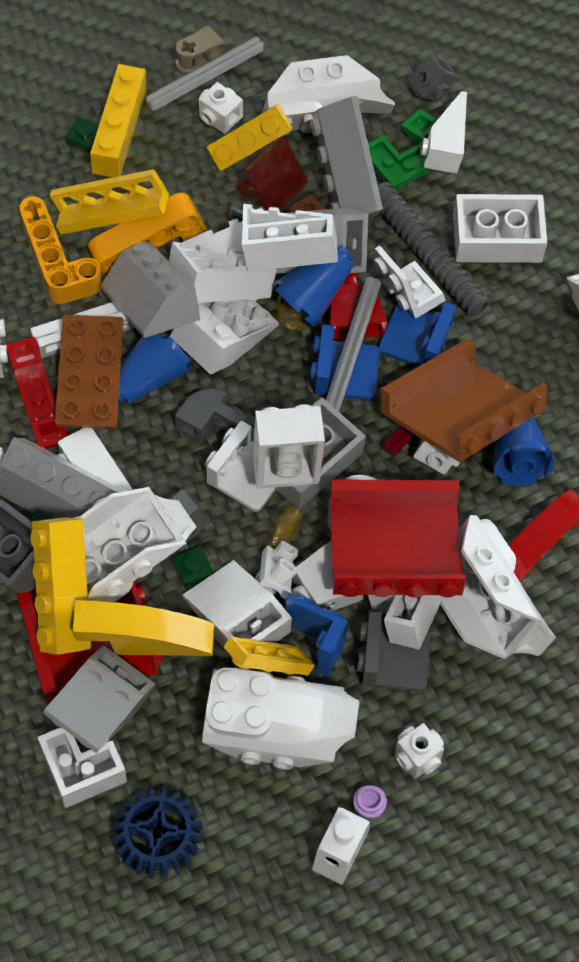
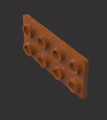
M63 316L55 425L57 427L117 428L123 337L122 317Z

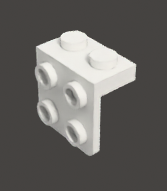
M381 246L374 248L377 258L374 260L375 265L385 277L382 279L383 286L390 295L393 293L396 295L395 298L403 311L409 310L416 319L446 301L443 292L416 261L400 269Z
M240 421L235 429L230 428L222 441L223 445L218 452L214 450L207 458L205 467H207V483L257 512L262 509L276 489L275 487L257 489L251 426Z

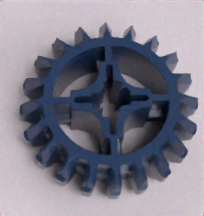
M164 787L160 791V796H155L153 788L148 789L147 798H143L142 794L137 792L135 794L137 803L134 804L126 800L124 806L128 812L118 811L116 816L121 822L114 823L112 826L113 831L117 833L112 838L113 845L120 846L116 850L117 856L119 858L126 857L124 861L126 868H130L137 863L135 874L138 876L143 873L145 868L148 869L149 879H154L155 871L160 870L162 878H168L169 868H172L175 874H180L181 868L179 863L181 862L189 867L192 864V860L188 854L197 856L199 848L195 844L203 842V835L198 833V831L203 829L202 821L195 820L199 816V811L197 809L188 810L191 806V801L188 798L179 803L180 793L178 791H175L171 798L167 797V789ZM155 811L150 820L138 821V824H134L145 813ZM166 811L177 816L183 823L185 830H180L178 826L169 824L166 821ZM161 820L163 834L161 833V838H157V845L155 846L153 832L155 833L154 829L158 828L159 821ZM130 836L138 837V840L149 844V855L140 852L131 842ZM178 842H182L175 851L161 856V852L166 846L177 845Z

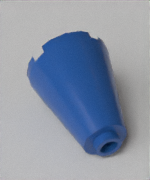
M343 245L337 249L338 262L299 266L272 285L298 313L306 317L305 320L313 327L319 323L354 267L350 262L354 256Z
M159 333L146 338L143 336L140 338L121 364L119 403L125 400L130 404L194 368L193 365L189 364V358L170 336L163 337Z
M534 417L495 441L493 471L496 478L497 476L502 478V483L517 487L535 484V479L543 474L544 478L548 477L554 469V455Z

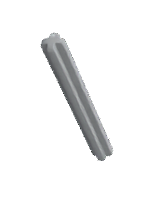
M259 37L251 38L145 97L146 105L151 111L159 109L264 50L263 42Z
M367 277L326 398V401L338 412L381 286V281L372 277Z

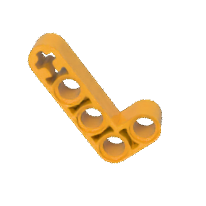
M177 193L168 197L164 215L120 223L94 237L89 242L88 248L93 259L100 264L101 273H109L121 252L132 248L137 243L150 242L155 248H158L181 236L183 241H186L208 230L189 195Z
M35 196L25 198L19 206L22 226L50 300L57 304H65L97 294L101 290L102 283L100 264L92 258H82L68 263L44 201Z

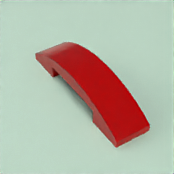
M35 337L6 344L12 370L37 445L45 449L58 446V441L68 435L65 427H57L55 425L56 402Z
M571 489L542 511L509 545L516 557L513 572L520 583L533 571L535 564L570 530L573 531L579 525V496Z

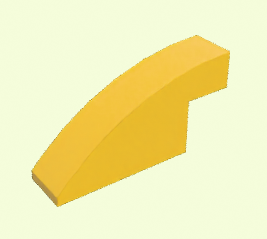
M75 600L73 634L77 641H110L116 655L213 656L215 625L212 622L182 613L141 605Z

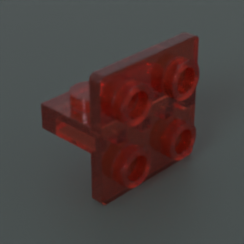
M279 137L245 169L247 177L236 188L241 196L258 198L265 211H268L270 207L279 208L280 210L308 183V179L286 138Z

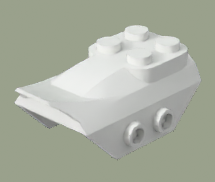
M348 55L291 62L267 93L262 113L279 104L293 127L291 131L301 130L302 133L312 132L310 120L313 119L317 109L343 99L357 96L361 113L391 114L395 102L383 93L378 77Z
M149 487L112 493L106 498L96 501L93 507L81 516L75 517L83 519L88 601L116 602L131 589L134 580L149 574L155 565L186 544L187 538L196 528V525L179 500L159 497Z
M470 515L459 529L462 574L466 575L463 595H455L450 598L442 597L440 605L464 642L503 659L515 653L539 656L555 640L556 636L541 617L514 574L515 554L497 527L488 519L480 520L477 515Z
M237 668L214 669L205 714L202 743L234 758H239L243 763L250 765L266 762L273 763V766L276 768L289 770L293 767L334 762L336 751L344 743L355 738L359 700L348 695L344 691V687L306 682L301 677L290 676L284 679L274 677L267 672Z

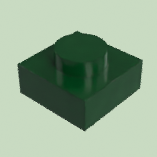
M78 116L65 136L66 144L91 153L99 125Z
M201 546L172 558L173 565L185 589L201 583L214 574Z

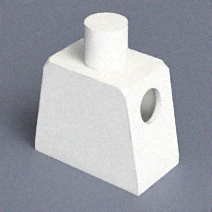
M331 541L296 567V574L293 577L296 587L291 589L290 595L306 597L315 606L324 610H336L363 600V595L355 597L333 595Z
M339 807L319 845L312 871L343 885L370 830V822ZM326 857L336 860L339 865L331 863Z

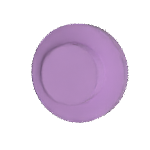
M365 785L359 788L354 795V808L364 818H376L386 808V795L377 786Z

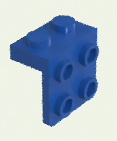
M322 325L321 336H315L313 353L319 354L318 362L312 361L311 379L316 380V395H328L345 342L333 341L334 326ZM361 344L344 395L345 398L363 400L375 398L380 352L377 346Z

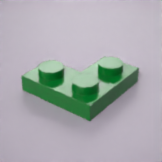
M384 135L368 143L375 173L383 182H389L396 191L434 170L424 168V156L420 155L421 143L401 154Z

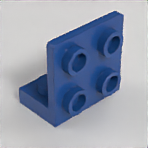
M445 302L441 313L436 311L433 315L426 312L415 319L409 310L403 311L399 304H397L379 346V353L418 367L440 355L453 325L456 306Z
M289 595L286 600V611L292 617L291 627L318 639L316 643L318 649L314 659L318 660L317 672L329 677L345 646L348 620L344 619L337 611L331 609L324 610L315 606L306 597Z

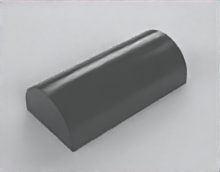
M0 499V581L15 592H28L36 588V580L33 576L34 548L31 544L32 522Z

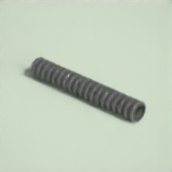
M389 182L379 184L378 189L383 207L381 213L385 215L388 221H391V225L396 227V231L401 234L404 240H407V244L412 246L413 251L418 253L419 258L423 259L424 264L428 265V268L434 272L439 281L445 284V288L450 291L453 297H456V301L461 304L464 310H467V314L470 317L482 313L487 308L490 299L484 296V292L478 289V285L473 283L472 278L467 276L466 271L462 270L459 264H456V260L451 257L448 251H445V247L440 244L437 238H434L435 235L429 232V228L424 226L423 221L418 219L417 214L413 213L408 204L402 201V197L397 194Z

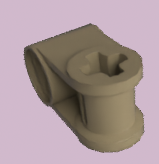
M205 26L196 33L177 42L176 53L179 57L176 60V69L181 74L186 75L228 52V45L210 26Z

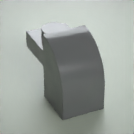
M206 389L194 393L184 402L175 415L176 430L201 444L214 426L227 432L230 428L235 429L240 421L247 424V416L239 408L227 406V393L216 389Z

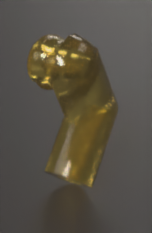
M281 295L277 296L278 323L291 331H303L307 325L306 317L292 310L291 305Z

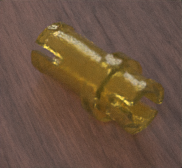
M294 507L285 508L283 515L278 516L275 522L276 529L267 545L275 549L281 541L289 544L293 535H296L300 529L299 522L302 520L303 514Z

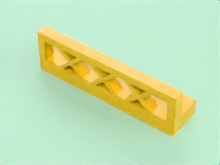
M154 169L54 189L50 193V198L60 211L56 228L61 235L164 215L169 197L168 191ZM150 181L154 188L147 189L139 186L138 183ZM121 187L128 190L129 193L120 194L113 191L112 188ZM95 192L104 197L100 199H95L90 196H87L86 194ZM69 197L78 201V203L67 205L63 198Z

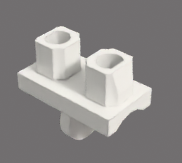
M281 541L275 549L267 545L262 551L261 568L256 574L255 579L272 594L279 592L280 596L286 599L291 594L292 578L296 574V567L293 561L297 557L298 550L285 541Z

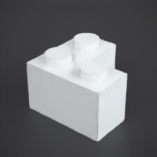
M368 595L372 610L386 613L384 623L389 642L420 650L442 601V597L440 595H423L416 598L407 595H390L388 597Z
M61 727L37 737L41 752L65 808L127 782L126 771L113 740L107 742L97 753L91 749L81 753L74 736Z

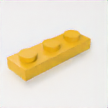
M277 104L209 144L206 148L219 170L222 171L288 133L293 127L281 106Z
M229 637L224 645L226 651L233 657V663L244 670L253 668L261 669L268 673L276 671L291 676L294 674L309 676L315 666L297 646L237 637Z

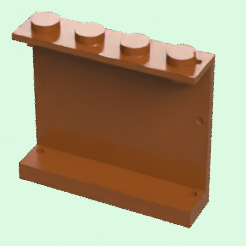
M465 339L381 388V413L456 461L462 462L545 410L547 384L542 383L538 387L532 388L528 393L520 390L476 364V343Z

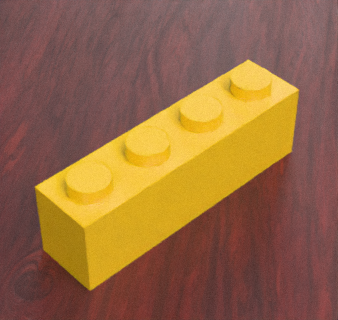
M118 64L90 153L92 174L112 178L121 176L147 91L146 69Z
M65 517L32 521L31 544L34 548L33 576L36 580L37 597L35 598V608L38 613L39 629L37 631V641L40 645V652L59 655L91 649V641H77L73 634L75 600L88 601L83 519Z

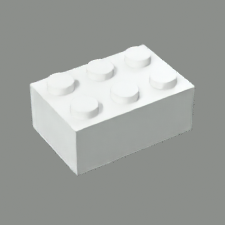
M456 195L453 211L456 262L542 263L547 247L543 195Z
M298 405L295 408L288 409L268 407L262 411H256L253 461L257 489L319 484L325 444L320 406Z

